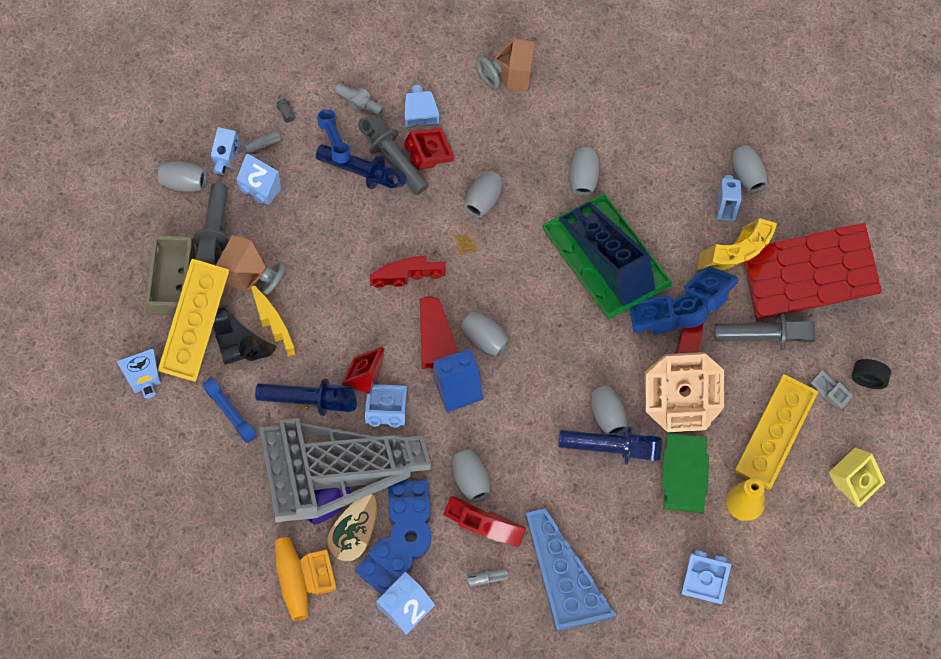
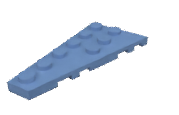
M540 509L527 512L525 516L556 631L615 618L617 616L616 613L610 608L606 598L600 593L594 584V580L577 555L574 554L547 510Z

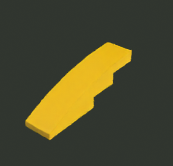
M252 286L251 289L262 326H271L275 342L283 340L288 357L295 355L288 330L278 312L257 287Z

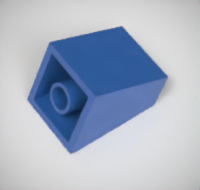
M471 349L433 361V380L446 412L483 400L478 365Z

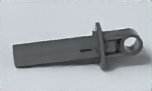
M378 115L361 118L358 127L372 144L369 148L370 153L382 152L415 195L425 191L429 186L428 183L394 142L399 133L397 129L389 130Z
M222 183L211 185L205 229L197 231L193 237L194 244L199 247L196 260L215 266L221 256V251L225 249L229 242L228 236L221 232L228 187Z
M780 314V320L778 319L777 323L715 324V341L778 340L780 349L784 350L786 342H814L815 322H786L784 314Z

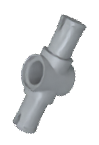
M342 83L337 84L335 93L346 98L352 109L356 108L357 112L362 110L369 111L379 117L383 115L384 107L374 102L368 91L363 88L358 90L350 89Z

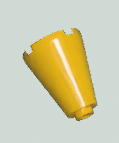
M751 478L732 486L726 495L728 511L733 517L741 521L755 520L765 509V489L759 479Z

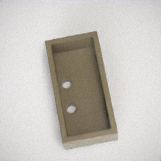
M153 236L145 299L148 314L175 315L182 292L177 291V289L180 287L183 289L191 259L194 258L195 247L192 237Z

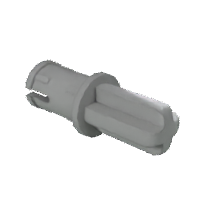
M276 131L263 137L258 136L259 138L245 143L244 146L247 153L251 154L261 149L265 150L267 146L279 142L281 138Z
M504 568L487 572L486 569L485 572L467 574L469 588L485 584L489 586L493 582L508 580V571Z

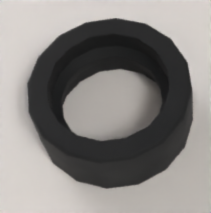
M860 359L854 364L851 377L860 386L870 389H884L889 384L891 369L886 364L876 360Z

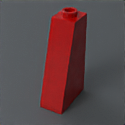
M432 296L420 298L422 369H433V361L459 352L440 299Z

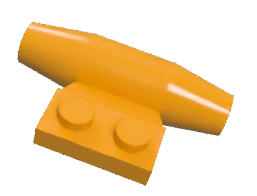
M279 538L274 542L275 563L282 597L292 621H300L308 618L307 593L319 595L336 591L328 551L323 550L309 553L300 560L291 538Z

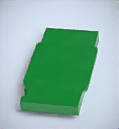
M667 434L666 449L663 452V509L704 513L705 495L708 494L709 454L706 453L707 437Z

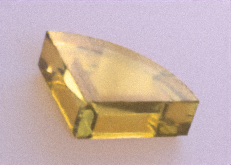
M462 235L455 236L459 255L477 251V245L472 239Z

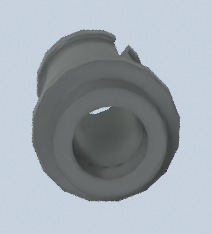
M285 98L280 99L276 107L280 110L286 123L293 121L296 117L290 108V101Z

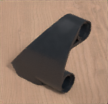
M226 307L218 309L213 328L224 365L243 359L254 361L273 354L277 348L276 345L259 338L245 328L231 315L229 310H226Z

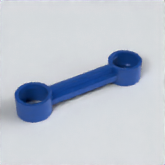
M331 110L320 111L317 115L318 126L326 130L331 142L332 160L337 163L349 161L350 147L348 144L342 143L336 129L335 112Z
M212 377L203 382L202 387L206 393L216 402L234 425L245 443H249L256 438L257 435L253 428L242 418L227 399L217 382Z

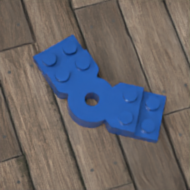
M711 266L702 269L684 286L685 295L679 296L674 300L667 295L648 298L634 307L632 306L630 314L633 332L653 329L655 335L674 331L677 327L693 328L701 325L707 320L710 311H716L728 300L727 293L738 283V277Z
M428 480L400 481L388 487L390 523L394 525L391 531V538H382L355 569V572L381 595L405 572L408 574L412 570V559L423 557L431 546V531L427 525L430 521ZM408 535H414L417 539L414 542H408L405 538Z

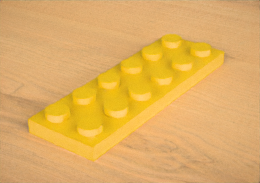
M191 259L158 371L196 382L228 278L229 269Z
M783 374L734 473L747 480L751 478L759 479L763 483L764 488L770 491L819 391Z

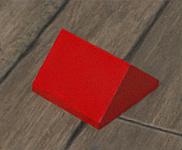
M383 346L355 356L341 384L345 387L370 394L382 369L385 351Z

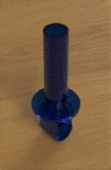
M321 144L316 151L317 160L366 177V186L369 189H374L378 184L389 188H399L406 184L407 177L405 173L385 166V158L381 155L376 156L370 162L350 154L349 161L337 163L332 160V147ZM394 175L398 178L397 184L393 181Z
M325 378L322 379L319 388L258 383L255 390L257 401L316 405L320 416H325L327 410L352 412L357 408L356 394L352 387L333 386Z
M628 427L627 434L624 433V436L560 430L559 448L623 454L622 457H625V464L628 465L630 458L646 459L649 461L660 460L662 438L653 435L632 434V427Z

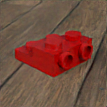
M442 128L410 131L404 141L406 150L411 152V162L417 166L418 170L434 168L437 163L452 162L455 158Z

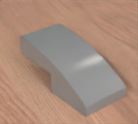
M823 370L819 371L808 384L811 388L819 391V395L838 409H842L853 396L840 382L835 383Z

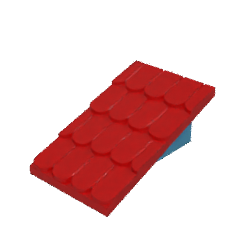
M866 223L839 227L834 230L767 244L759 254L744 262L756 320L859 299L882 292Z

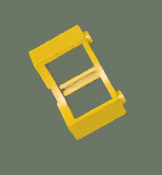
M759 218L743 226L738 239L733 245L715 244L700 252L697 270L701 271L711 266L722 271L753 258L769 243L777 223Z

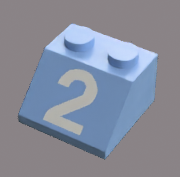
M247 154L237 177L238 189L243 194L254 196L257 202L261 204L264 202L269 205L281 190L279 172Z
M406 572L376 601L377 607L406 635L435 606L423 588Z

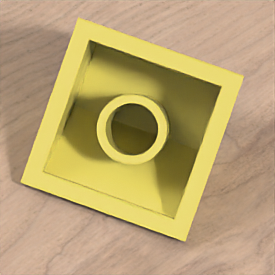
M856 447L829 471L835 486L857 507L865 503L885 483L873 454Z

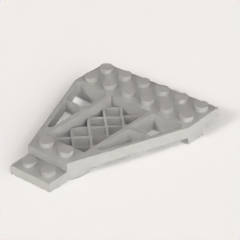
M299 418L279 420V426L259 427L275 522L318 518L409 478L410 473L413 471L430 470L431 468L423 436L399 437L392 435L376 437L300 423ZM302 433L328 437L329 442L304 444ZM367 455L373 459L369 462L363 457ZM345 457H348L353 461L349 464L345 462L343 459ZM328 459L333 463L329 466L324 461ZM378 461L384 464V466L380 468L375 463ZM359 463L360 465L364 466V468L360 470L357 467H355V465ZM339 465L342 468H344V470L340 472L335 468ZM317 467H319L322 470H324V472L320 474L314 470ZM368 485L350 494H346L345 487ZM339 488L341 490V498L317 507L314 490Z

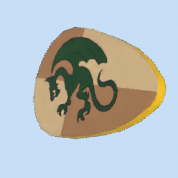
M373 494L354 501L336 520L329 531L327 538L328 548L337 559L353 561L359 558L366 550L377 515L376 497Z

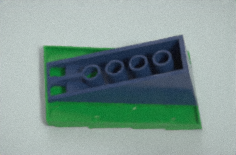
M605 193L542 225L549 240L576 274L581 284L608 320L672 286L670 278Z

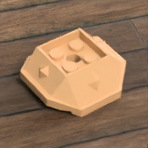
M705 352L665 354L644 372L645 411L667 432L707 430L711 422L724 408V369ZM682 386H688L685 392H679Z

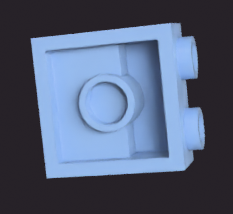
M374 384L371 393L367 394L365 423H369L374 427L380 424H389L394 428L405 425L407 386Z
M695 550V554L690 553L681 594L722 604L731 563L727 562V558L715 555V559L709 558L706 552Z

